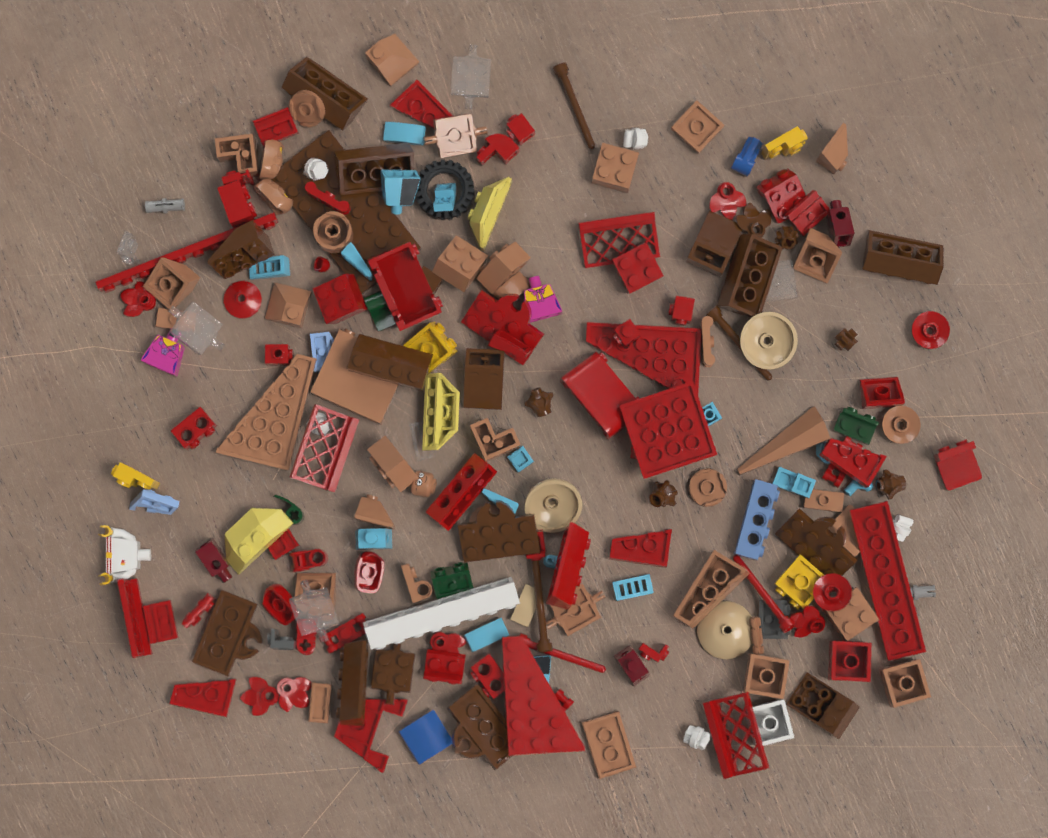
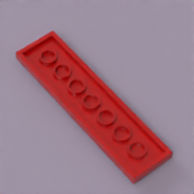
M888 501L850 510L876 615L879 619L878 623L888 661L926 652Z

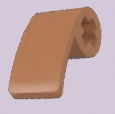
M518 272L500 286L493 295L498 300L507 294L521 295L524 290L530 288V283L521 272Z

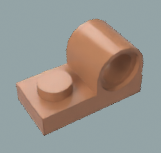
M410 564L401 566L412 602L417 603L429 598L433 592L431 584L427 581L415 582L414 579L417 578L415 568L410 567ZM425 584L428 586L429 591L426 595L422 596L418 593V588L420 585Z

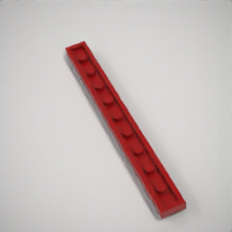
M274 212L253 220L261 229L270 230L275 227V224L279 223ZM237 227L96 281L97 288L101 292L108 293L115 290V287L118 285L126 286L133 283V280L136 278H147L162 257L183 264L187 261V258L201 257L205 251L210 249L216 251Z

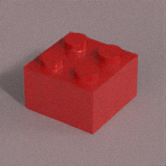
M237 180L217 188L233 228L255 220L254 217H257V213L252 202L248 201L251 199V196L245 184L242 185Z
M647 242L611 259L628 294L664 276Z
M343 274L313 288L326 324H337L368 310L354 274Z
M829 641L828 680L870 682L872 643Z

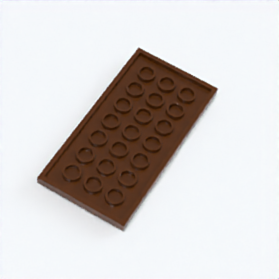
M330 130L284 163L277 176L272 179V181L284 189L286 196L293 200V208L312 232L314 223L320 216L335 210L310 197L305 190L306 183L314 182L318 190L324 193L325 191L332 193L339 202L347 201L351 211L348 215L344 216L349 220L353 229V240L351 243L355 246L371 272L372 270L367 259L409 241L411 244H416L418 251L422 249L398 217L391 213V208L385 204L377 191L340 195L335 170L334 151L345 149ZM311 158L324 161L327 165L326 167H328L325 178L312 180L304 175L306 162ZM333 229V232L329 233L331 236H334V234H337V231ZM341 252L329 253L345 274H354L361 294L377 284L373 272V279L368 280L342 257Z

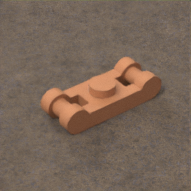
M705 316L700 323L702 363L705 367L709 368L715 363V357L711 354V347H714V336H710L713 319L710 316Z

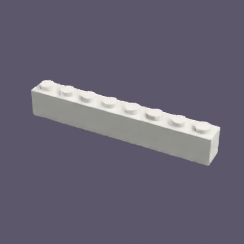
M512 577L372 619L363 622L370 648L379 650L385 648L387 644H399L407 638H418L423 636V633L429 631L438 632L442 627L457 626L462 621H473L484 614L493 615L500 609H512L517 604H520L514 581Z

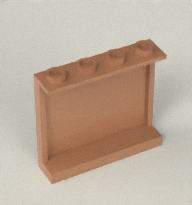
M348 329L344 331L339 330L311 389V394L382 425L398 385L349 371L347 366L357 337H355L354 332Z

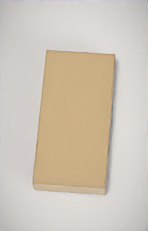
M525 584L519 598L520 604L516 605L510 620L528 627L537 607L534 587Z

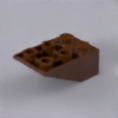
M709 210L686 262L721 278L742 229L739 228L737 222L717 213H712Z
M252 220L237 227L207 262L226 279L251 268L261 261L267 260L275 254L269 236Z
M466 348L463 408L502 410L505 351Z
M808 672L786 703L787 706L838 740L860 708L854 701Z

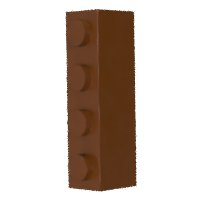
M309 57L304 58L289 70L281 87L291 96L301 90H309L317 94L325 106L324 118L341 130H344L353 122L368 101L367 97Z
M409 143L334 151L335 170L340 195L382 191L381 170H414V151Z
M869 230L863 257V270L871 273L886 274L891 277H901L906 280L920 281L925 284L938 285L944 267L943 245Z
M740 234L717 306L748 317L762 313L783 247L754 234Z
M359 334L352 349L347 369L354 373L423 392L433 354Z
M365 640L344 644V650H340V661H343V669H339V681H342V686L338 688L337 699L341 701L340 707L336 709V719H339L340 725L364 726L369 654L368 644Z

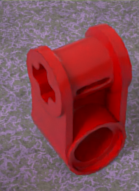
M321 549L289 553L293 560V573L322 567L328 562L327 553ZM318 552L323 555L321 563L314 561V556Z
M297 618L296 647L303 655H310L315 650L317 618ZM305 641L311 645V647L307 648V651L301 647V645L305 644Z

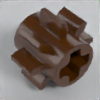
M782 226L779 231H776L777 237L775 242L777 245L780 244L783 249H791L795 244H798L797 238L799 235L797 231L793 230L792 226Z
M844 328L834 337L837 340L835 346L840 351L843 348L849 351L858 342L855 339L858 334L852 328L849 331Z

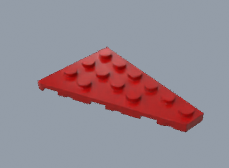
M587 322L586 343L668 389L693 381L698 394L701 349L700 328L635 325L641 333L640 338L624 348L622 345H618L613 338V335H615L613 333L614 329L621 324Z
M522 636L502 637L508 756L585 751V746Z

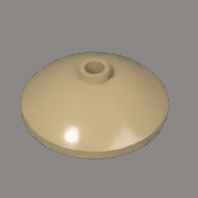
M763 312L753 316L746 322L740 335V347L744 357L752 365L761 369H776L788 363L795 354L798 343L797 333L793 324L785 316L775 312ZM765 337H768L770 339V342L767 345L763 342Z
M548 479L536 484L529 491L525 499L524 510L526 515L535 514L538 530L543 529V532L555 533L565 530L570 522L575 523L578 520L582 511V499L579 491L571 483L562 479ZM551 498H554V499H555L554 501L549 502V499H551Z
M720 602L697 625V635L701 646L706 652L716 658L733 659L741 656L752 645L750 633L752 626L749 625V619L752 616L743 606L735 602ZM726 626L730 627L731 632L729 634H726L724 632V628Z

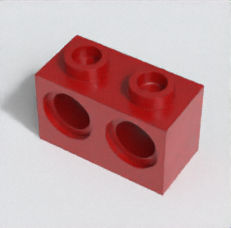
M200 406L174 427L171 432L186 450L190 448L193 450L201 443L200 440L204 436L209 437L216 431L214 428L217 425ZM201 419H206L207 426L200 429L198 422ZM186 431L192 432V438L189 441L183 439Z
M490 654L471 667L473 671L470 674L476 682L481 681L484 685L481 689L488 698L492 696L494 699L505 691L504 672ZM481 664H487L490 667V672L487 675L480 674L479 666ZM496 679L501 682L500 690L494 691L491 689L490 683L492 680Z

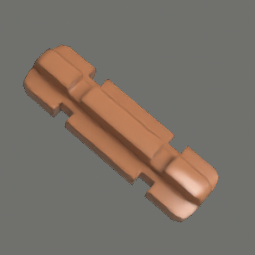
M751 617L749 625L752 626L750 628L751 642L754 644L752 650L753 654L760 655L764 653L762 628H760L761 619L759 617Z

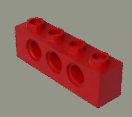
M474 453L430 505L426 513L449 531L496 475L497 471Z

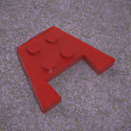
M366 699L364 726L340 725L339 722L334 737L373 765L377 770L384 773L389 756L370 748L383 711L403 717L408 702L407 699H394V705L385 704L386 699Z

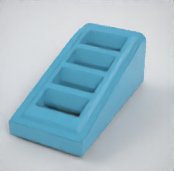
M350 242L342 250V257L368 280H372V272L355 246Z
M284 255L269 257L267 260L257 263L259 264V274L256 271V264L249 268V279L251 280L290 276L289 258ZM272 263H274V270H275V271H273V272H272ZM264 264H266V273L264 272Z
M487 489L482 491L484 496L495 505L497 500H501L513 509L514 514L519 507L517 502Z
M650 574L612 582L616 601L654 593ZM644 579H645V581H646V586H647V591H644V590H643V585H642V581H641V580H644ZM634 581H638L640 590L638 593H636ZM627 583L631 584L633 594H629ZM623 584L625 592L624 596H621V591L619 585Z

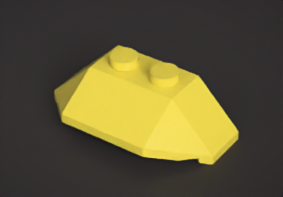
M510 177L484 187L482 192H478L475 198L477 203L475 210L471 209L468 215L470 228L481 251L485 250L511 186L512 178Z
M442 373L428 374L425 382L423 451L439 450L458 431L460 392Z
M251 508L224 534L227 561L238 575L241 574L294 523L282 509Z

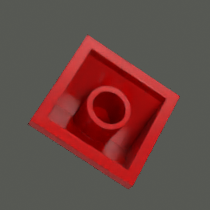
M898 377L860 380L862 409L888 408L905 404Z

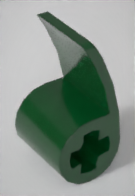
M381 291L363 298L378 331L395 325V321Z
M273 496L292 505L286 512L290 520L293 517L292 512H299V519L297 521L294 519L292 521L293 525H299L304 521V512L297 505L281 496Z

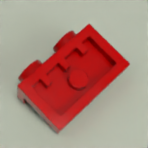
M427 649L423 679H428L432 682H447L452 685L462 684L466 655Z

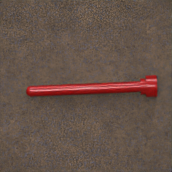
M735 555L733 561L748 570L750 574L746 578L777 617L780 624L779 628L782 632L787 633L796 626L794 620L783 614L741 557Z
M520 633L519 636H522L528 648L537 651L538 643L531 641L528 635ZM554 648L553 651L542 652L600 673L606 671L604 665Z

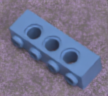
M757 479L753 481L734 555L755 561L759 557L762 558L765 546H762L763 539H767L770 530L767 524L769 520L773 519L775 509H772L773 502H777L780 493L777 490L778 485ZM759 497L767 499L766 507L759 506ZM755 515H759L763 520L760 526H756L753 523ZM749 534L757 536L756 544L753 545L748 542Z

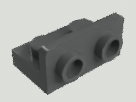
M759 600L760 628H762L763 639H788L790 631L783 633L779 628L780 624L777 617L764 600ZM773 600L783 614L789 616L790 606L788 601Z
M271 629V633H268L267 644L270 645L271 649L298 650L296 641H293V638L280 637L279 640V630Z

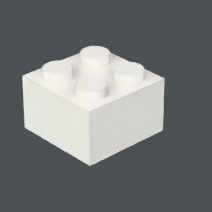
M784 699L752 706L763 746L794 738ZM747 718V722L750 727L751 723L750 720ZM752 737V741H753V744H754V747H755L756 741H755V739Z

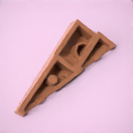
M814 406L741 465L737 469L738 474L741 475L831 439L824 420Z

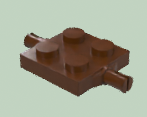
M393 643V650H376L371 688L387 693L385 702L387 705H394V694L400 692L411 693L415 653L401 651V643Z

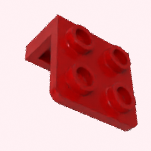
M788 168L780 170L776 176L770 179L763 180L756 187L758 193L766 199L777 223H782L789 219L785 214L806 196L797 174Z
M967 439L956 443L957 447L952 449L949 446L938 449L939 453L933 456L946 490L950 491L982 479V474L973 449L976 448L974 441L969 443Z

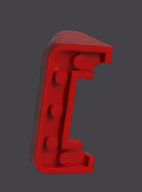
M410 241L367 259L399 331L442 313L440 308L443 307L439 296H434L416 256L420 254L415 243L411 244Z
M594 352L561 377L560 382L566 389H571L570 393L575 396L594 419L597 426L602 427L603 434L610 440L626 426L619 405L640 398L638 396L635 398L606 363L608 359L602 352L599 354Z

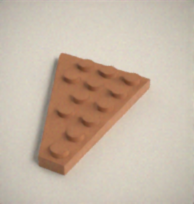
M297 354L216 449V453L289 471L317 359Z

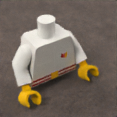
M107 525L99 526L105 528V533L98 535L106 537V573L98 576L105 577L106 581L99 583L101 586L116 583L119 579H128L136 573L137 569H140V561H151V549H140V542L136 541L134 535L124 529L110 528Z

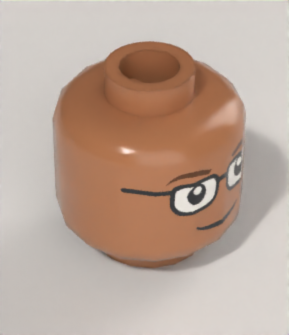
M416 471L415 474L418 477L408 486L411 487V493L421 497H429L431 494H434L437 485V479H434V475L429 472Z

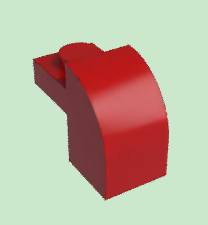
M492 134L485 138V143L488 147L483 146L477 152L478 156L476 159L483 166L496 154L507 164L520 152V148L510 137L504 134Z

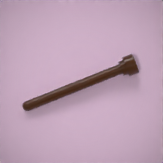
M566 62L560 63L552 69L554 74L561 78L588 148L594 149V140L568 78V65Z
M718 306L714 307L706 316L712 317L713 322H717L741 350L740 337L723 319L722 310ZM756 367L766 380L772 379V374L767 369Z
M537 560L532 561L540 635L537 652L541 653L553 651L550 639L547 637L540 563Z

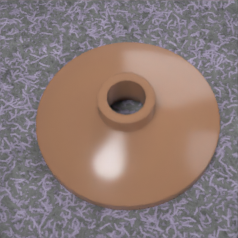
M895 406L889 409L882 420V429L885 436L897 444H905L914 440L919 434L921 427L919 416L913 409L907 406ZM898 422H901L903 424L902 429H899L897 427Z

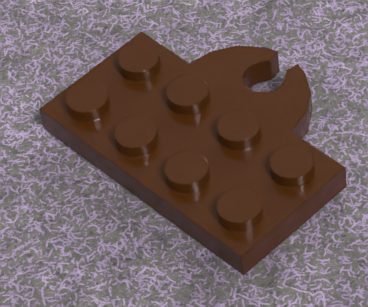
M501 500L496 501V506L500 510L499 514L493 515L490 513L491 503L489 501L480 508L477 521L458 524L464 563L534 554L541 551L535 514L515 516L513 509Z
M799 508L775 533L796 554L802 555L824 575L834 573L843 576L857 562V559L843 547L847 537L844 527H839L837 533L829 530V527H832L836 522L833 518L820 517L813 521Z
M221 590L192 662L229 676L236 659L245 660L258 654V649L252 650L247 647V641L250 638H254L258 643L263 644L261 631L256 625L251 623L258 604Z
M478 684L447 708L458 723L452 734L453 747H458L461 740H466L469 744L467 750L459 753L460 756L467 759H475L483 755L494 770H497L513 756H508L506 720Z

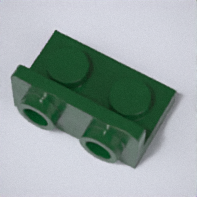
M847 407V409H841L833 431L869 445L879 422L875 421L876 418L868 414L863 416L858 414V410Z
M458 562L453 566L446 568L438 567L430 572L436 599L474 588L468 563Z

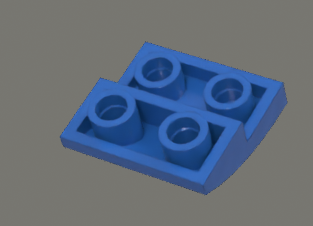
M434 710L399 731L400 736L418 765L452 744V738Z

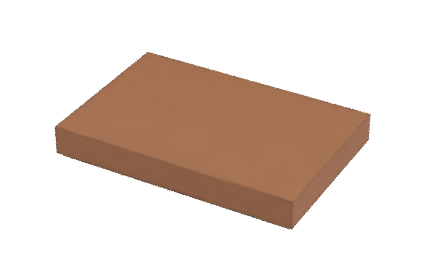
M619 711L582 722L599 779L636 768Z

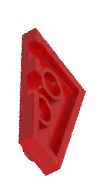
M418 80L411 84L390 104V107L434 130V119L453 116Z
M832 438L828 440L820 453L822 458L865 488L870 486L887 457L882 454L872 453L867 449L862 450L853 447L851 444Z
M672 529L612 539L609 559L667 568Z
M237 680L174 685L169 704L227 718Z

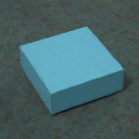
M523 446L507 457L518 473L534 462Z

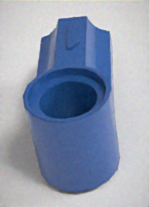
M749 136L741 153H738L731 169L748 177L764 143L755 137Z

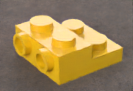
M797 126L767 143L761 155L764 159L769 157L773 159L780 155V151H782L784 156L789 154L793 156L801 151L800 148L803 147L808 137L803 129L800 130Z
M435 321L426 325L403 345L433 354L428 374L458 352L456 350V342L452 338L448 339L444 334L445 328L440 323L436 324Z
M121 462L119 465H115L111 471V475L117 478L116 482L129 489L131 486L137 487L139 485L151 490V488L157 489L160 485V482Z
M799 555L774 583L776 588L774 590L782 597L787 595L791 599L789 603L797 610L799 608L804 609L814 599L813 587L816 581L824 576V574L802 555Z

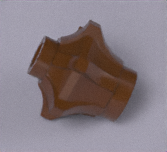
M541 387L531 390L529 399L524 402L525 406L530 407L537 417L550 414L552 412L550 408L551 399L554 396L553 392H545Z
M887 469L883 470L881 478L876 481L877 491H881L882 495H886L888 500H891L896 493L906 488L904 476L893 474Z
M668 480L664 483L656 481L654 483V491L649 497L650 503L654 507L675 506L677 504L675 496L678 494V491Z

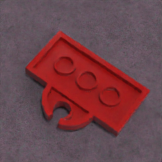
M482 290L461 322L489 342L493 335L501 329L531 347L532 350L526 357L505 352L518 363L524 365L544 336V333L529 323L532 314L528 301L525 300L521 304V310H517L514 308L513 302L518 300L520 295L507 294L497 301Z

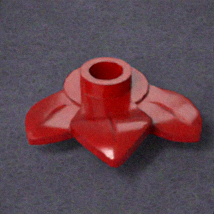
M724 182L718 186L717 193L710 199V211L714 213L720 210L724 217L732 220L736 215L737 207L746 206V198L743 193L736 191L731 183ZM723 189H727L729 194L725 195Z
M137 281L134 289L129 288L121 292L120 297L127 304L123 312L125 316L136 317L143 311H149L155 307L156 298L143 287L144 282Z
M805 606L803 613L797 612L790 617L796 623L795 627L797 629L794 632V637H806L811 632L819 633L825 628V619L819 615V610L814 606Z
M436 632L430 638L431 650L460 654L458 648L464 646L466 640L457 633L446 634L444 632ZM438 639L443 640L441 645L436 643Z
M251 677L249 678V684L252 689L244 692L240 699L245 704L253 706V716H260L265 714L270 706L277 703L279 693L276 688L269 686L265 679ZM268 692H271L273 694V698L271 700H268L266 698V694Z
M287 677L282 678L277 684V691L280 694L278 701L280 707L286 712H289L293 705L298 708L308 707L309 698L306 691L312 688V682L304 677H297L293 680ZM286 684L290 685V689L288 691H284L283 687Z

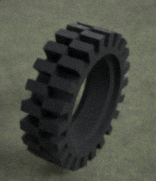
M441 159L440 162L433 161V164L426 165V168L420 172V183L416 193L418 204L428 216L431 215L434 219L440 218L443 221L445 219L453 220L454 217L458 218L462 213H465L472 204L474 198L472 177L467 172V169L458 162L454 163L453 160L445 161V159ZM442 173H448L457 177L462 184L463 190L460 199L454 204L453 211L434 212V203L427 195L429 182L433 177Z

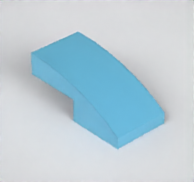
M386 122L383 140L385 142L424 145L423 137H425L426 127L408 123Z
M456 183L437 184L435 188L436 198L433 204L434 212L453 211Z
M778 467L772 484L778 485V488L810 498L816 480Z
M499 618L465 634L464 637L471 652H474L502 639V637L509 636V633L502 618Z

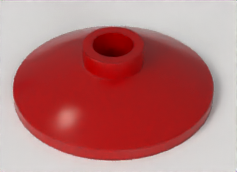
M235 282L225 291L224 306L236 318L245 319L252 317L261 307V293L251 282ZM241 295L245 296L243 302L238 300Z
M923 312L915 318L912 324V336L915 342L923 348H939L949 338V323L938 312ZM931 328L933 333L928 334L926 329Z
M834 573L826 574L816 581L813 587V597L820 608L835 612L842 610L849 604L852 598V588L845 577ZM830 592H835L836 596L830 597L829 594Z

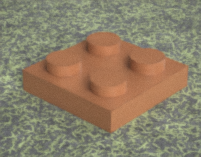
M696 100L671 127V130L699 154L725 125Z

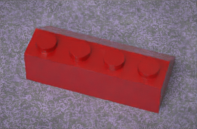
M570 522L564 530L546 604L567 610L576 603L578 594L575 593L576 586H580L582 576L579 573L581 568L584 569L587 558L584 557L585 550L589 549L591 539H588L589 532L573 522Z

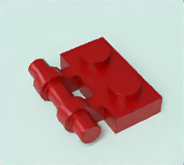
M207 593L203 599L198 601L195 608L188 612L181 624L185 628L195 627L202 618L200 616L203 612H209L215 605L213 601L216 598L212 594Z

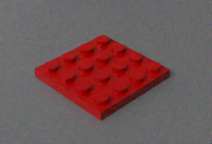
M693 381L619 405L643 479L718 455Z

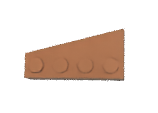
M714 550L673 616L690 628H695L750 573L744 567Z

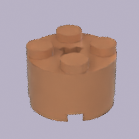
M327 212L314 223L313 234L319 247L326 252L340 253L353 240L352 226L349 220L339 212ZM333 229H336L337 234L331 236L329 232H333Z

